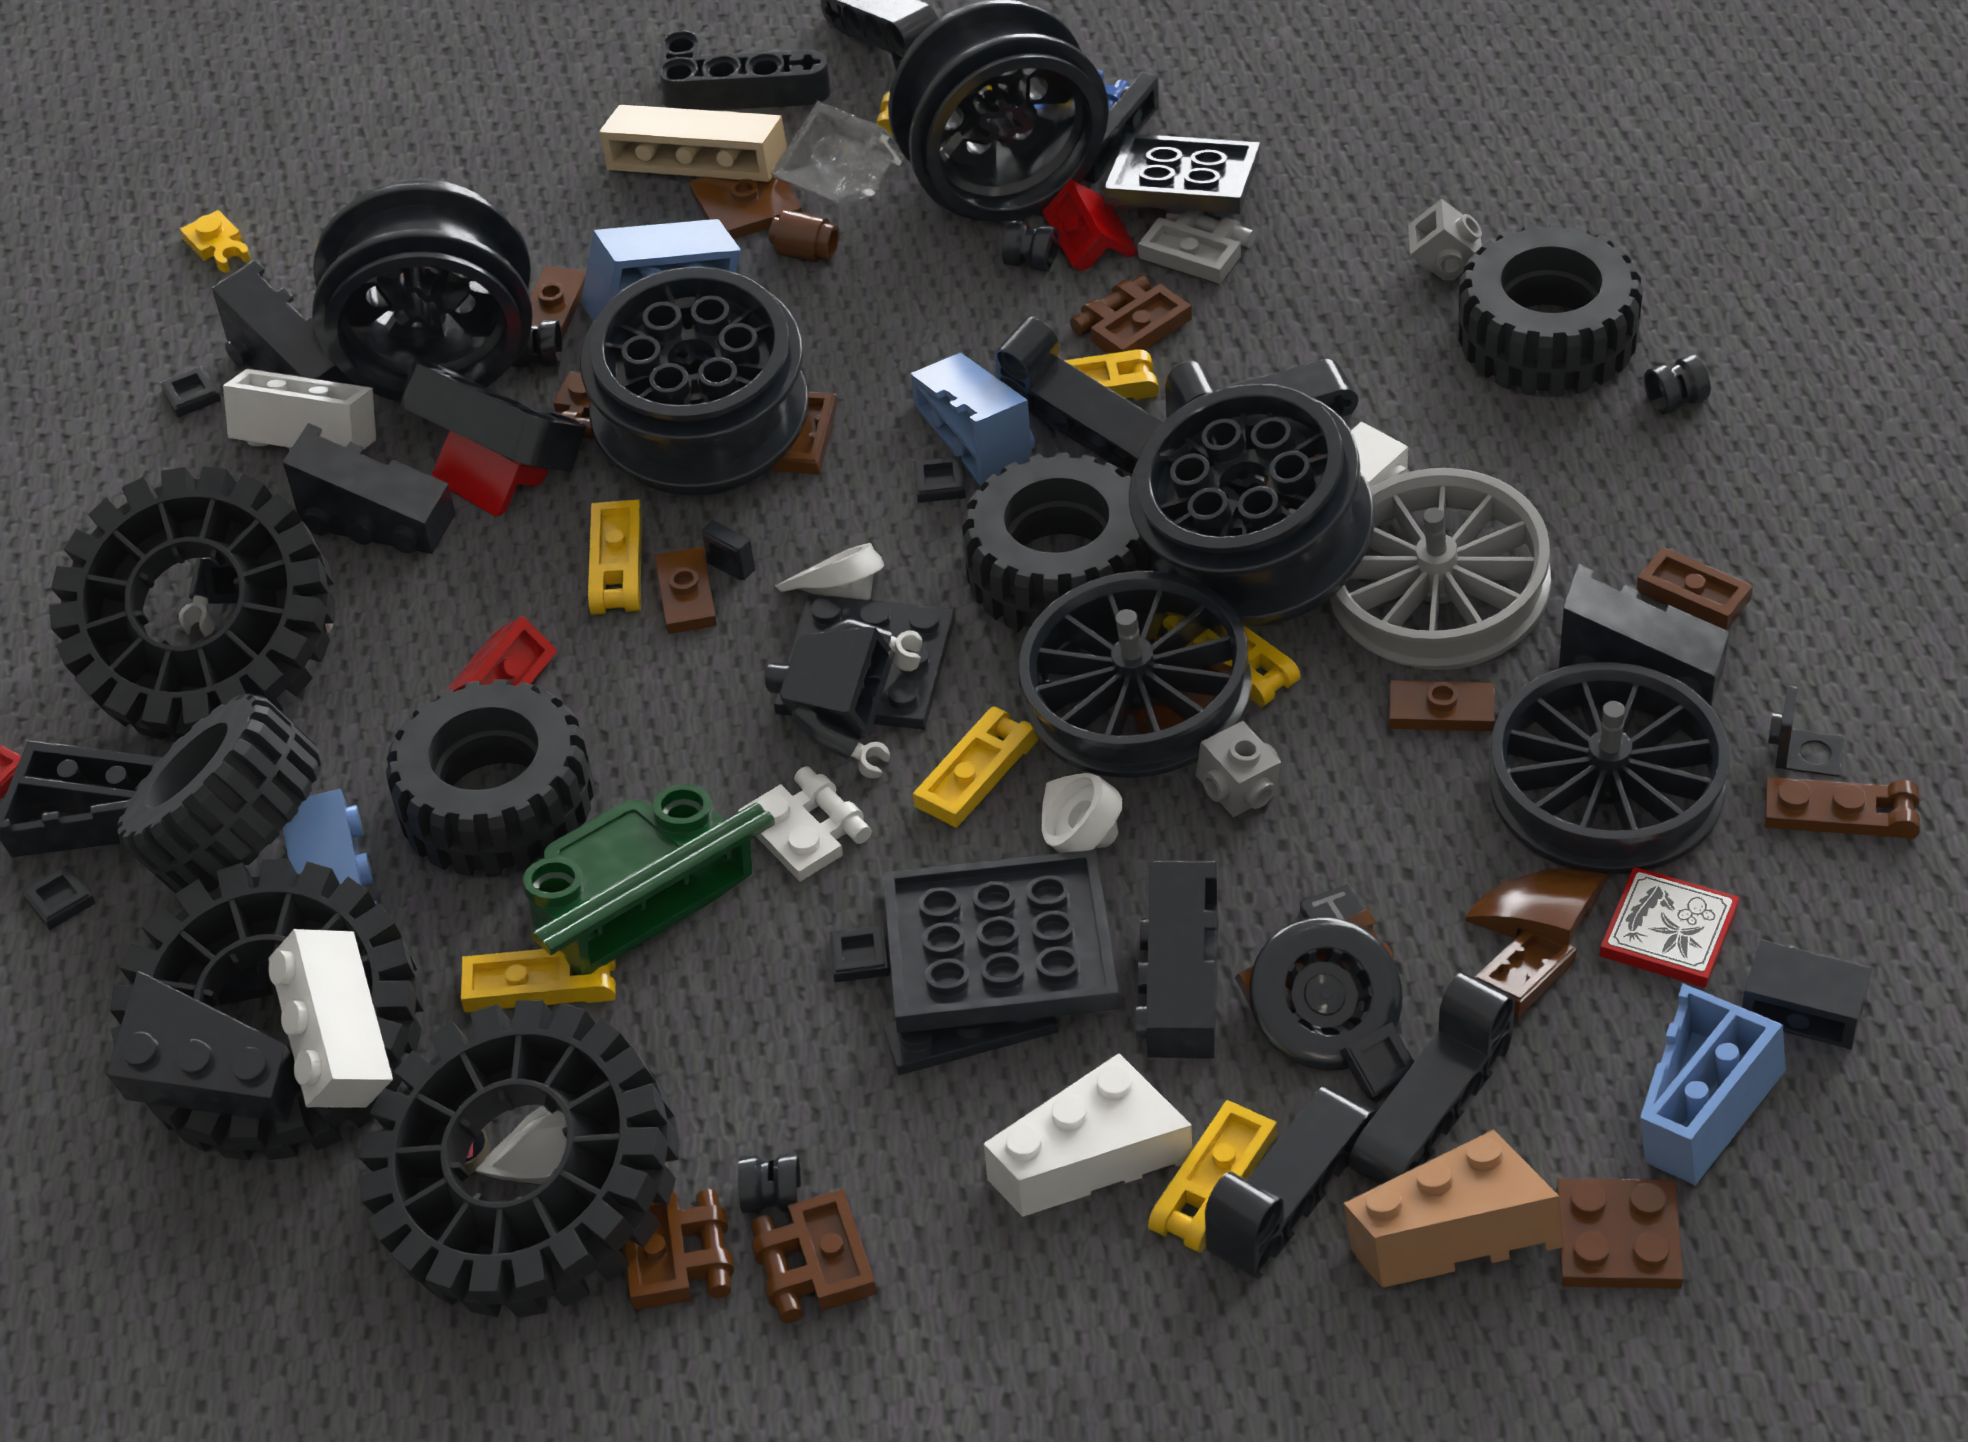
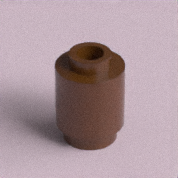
M784 210L780 217H775L771 223L769 241L771 244H774L775 252L779 255L818 263L819 259L830 261L838 247L839 227L838 225L830 224L828 218Z

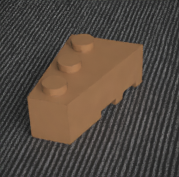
M1495 1130L1481 1135L1344 1203L1351 1250L1382 1288L1455 1272L1454 1263L1489 1255L1491 1263L1510 1259V1250L1544 1243L1546 1251L1564 1247L1559 1195Z

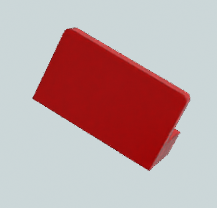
M1072 179L1068 181L1042 211L1049 225L1058 228L1059 243L1072 267L1080 271L1089 269L1108 247L1127 257L1135 256L1138 253L1136 246L1113 206L1105 205L1104 196Z
M449 431L431 476L448 483L452 492L493 516H501L507 511L517 484L537 487L544 481L548 470L514 461L457 433Z
M521 616L496 630L446 690L451 688L455 692L466 688L465 683L480 681L481 685L493 684V679L509 680L513 686H519L521 682L531 684L558 650L524 616Z

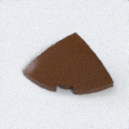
M1556 868L1540 870L1539 872L1516 879H1509L1481 897L1471 908L1465 921L1515 939L1518 937L1521 929L1569 945L1583 917H1589L1608 880V875L1581 869Z

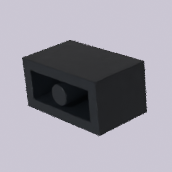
M1760 940L1744 990L1742 1008L1782 1024L1784 1033L1852 1050L1867 998L1872 967L1856 964L1847 959L1832 958L1800 950L1791 945Z

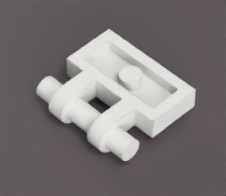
M808 766L798 770L794 777V781L802 788L801 792L792 796L780 784L738 810L740 812L754 803H759L764 811H769L773 815L775 825L756 837L800 882L843 856L842 845L836 839L847 834L855 843L862 844L872 834V829L863 821L864 815L854 803L850 801L844 802L836 794L835 784L825 775H817ZM818 806L829 816V819L822 823H819L809 813Z

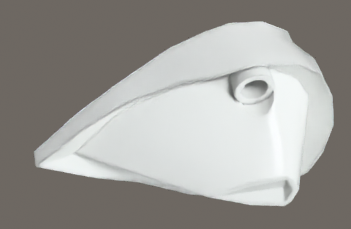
M867 543L842 551L775 585V587L781 592L800 589L816 595L869 600L871 598L874 573L884 567L881 556L873 549L872 544Z
M1090 773L1065 776L1047 782L1042 808V833L1045 842L1058 853L1088 851L1110 846L1118 835L1116 820L1122 810V797L1120 793L1102 778Z
M540 1106L527 1115L490 1152L484 1162L476 1168L475 1172L502 1180L534 1184L545 1183L559 1165L566 1148L567 1138L563 1135L562 1131L567 1126L564 1114L558 1110L552 1114L544 1106Z

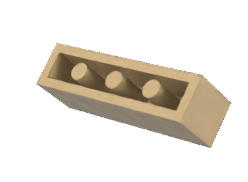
M619 105L599 131L607 170L740 180L750 179L769 182L788 155L781 115Z

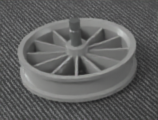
M1431 468L1411 471L1388 478L1370 488L1374 502L1375 523L1369 548L1386 556H1364L1349 579L1382 580L1351 593L1348 592L1344 584L1337 593L1329 598L1338 622L1357 643L1382 658L1402 665L1432 670L1466 668L1491 660L1517 645L1532 631L1542 617L1550 597V544L1542 517L1523 494L1494 477L1475 471L1455 468ZM1447 508L1473 511L1453 537L1446 535ZM1426 510L1423 515L1425 535L1410 513ZM1396 518L1414 545L1377 527ZM1491 518H1495L1508 526L1473 541ZM1523 544L1527 545L1532 557H1495ZM1490 580L1529 581L1523 592L1518 594ZM1463 592L1500 608L1502 611L1482 621ZM1402 596L1383 620L1366 612V610ZM1423 600L1431 603L1429 631L1401 627ZM1452 601L1468 626L1437 631L1439 604Z

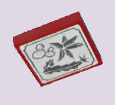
M1633 867L1600 945L1599 956L1707 988L1738 910L1740 897Z

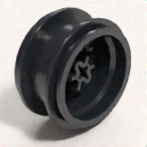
M994 0L973 3L953 10L932 23L916 38L904 55L893 78L889 93L888 118L890 129L898 148L912 164L913 171L922 188L937 204L965 218L987 221H1011L1042 212L1070 179L1079 184L1082 182L1095 163L1103 144L1109 119V103L1106 87L1100 73L1090 59L1082 53L1072 32L1059 18L1049 11L1030 3L1013 0ZM998 84H1003L1007 87L1005 89L999 88ZM984 87H987V90L985 92L978 93ZM1035 104H1045L1042 110L1034 107ZM952 136L944 148H941V144ZM996 141H998V142L1000 143V145L997 146V147H996Z
M404 180L389 183L360 195L341 209L329 221L319 237L313 260V274L317 287L312 305L314 332L322 350L330 361L358 386L373 388V394L390 400L400 401L412 361L417 359L439 365L488 387L517 361L525 349L531 334L533 320L532 303L528 292L531 280L529 251L522 234L509 217L479 194L455 184L435 180Z
M688 267L667 270L645 277L622 290L604 307L585 336L580 354L582 383L590 399L589 419L591 430L601 452L614 466L638 482L659 491L679 495L721 493L748 484L765 474L793 446L804 427L808 413V389L801 370L803 359L802 339L794 317L779 299L761 285L737 273L716 268Z
M1245 384L1227 387L1203 395L1178 409L1156 429L1148 440L1135 465L1129 486L1131 518L1139 536L1149 548L1151 570L1190 578L1214 590L1232 606L1243 626H1264L1287 621L1301 616L1326 602L1343 587L1360 564L1371 542L1375 523L1372 494L1366 479L1360 472V455L1357 444L1345 421L1326 404L1302 392L1279 385ZM1264 477L1268 479V482H1264ZM1289 509H1294L1296 511L1294 513H1291Z

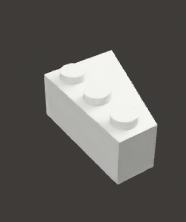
M1117 1054L985 1142L984 1153L987 1180L1023 1217L1091 1195V1191L1121 1181L1128 1183L1142 1178V1174L1173 1164L1176 1167L1183 1165L1192 1151V1125L1120 1054Z

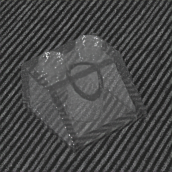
M817 101L772 170L771 175L780 181L843 206L883 192L905 156L885 128Z

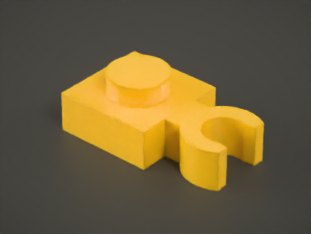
M219 210L202 216L195 222L180 229L183 240L203 261L214 256L217 267L222 272L227 273L230 271L227 260L230 257H241L246 263L251 261L248 248L242 241L240 231Z

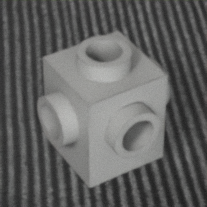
M1440 199L1408 224L1410 256L1416 259L1426 272H1433L1443 280H1454L1464 273V266L1482 246V231L1477 221L1468 214H1461L1443 199Z
M1241 721L1201 742L1195 776L1202 782L1208 796L1213 801L1220 802L1232 817H1235L1250 808L1257 809L1266 805L1275 796L1281 761L1274 748L1267 743H1263L1246 723Z

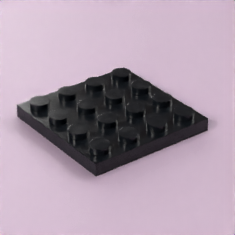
M1096 849L883 872L897 1033L1120 1009L1119 991Z

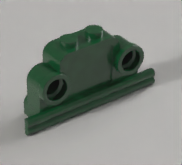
M678 784L665 788L657 794L653 801V806L642 800L623 802L549 844L545 849L544 859L533 863L525 871L523 877L524 891L529 901L531 923L536 928V930L531 932V938L550 955L558 951L564 953L566 961L577 975L591 974L598 968L605 966L715 901L752 875L750 839L774 826L775 819L769 811H764L759 803H754L725 819L712 809L709 794L704 789L690 784Z

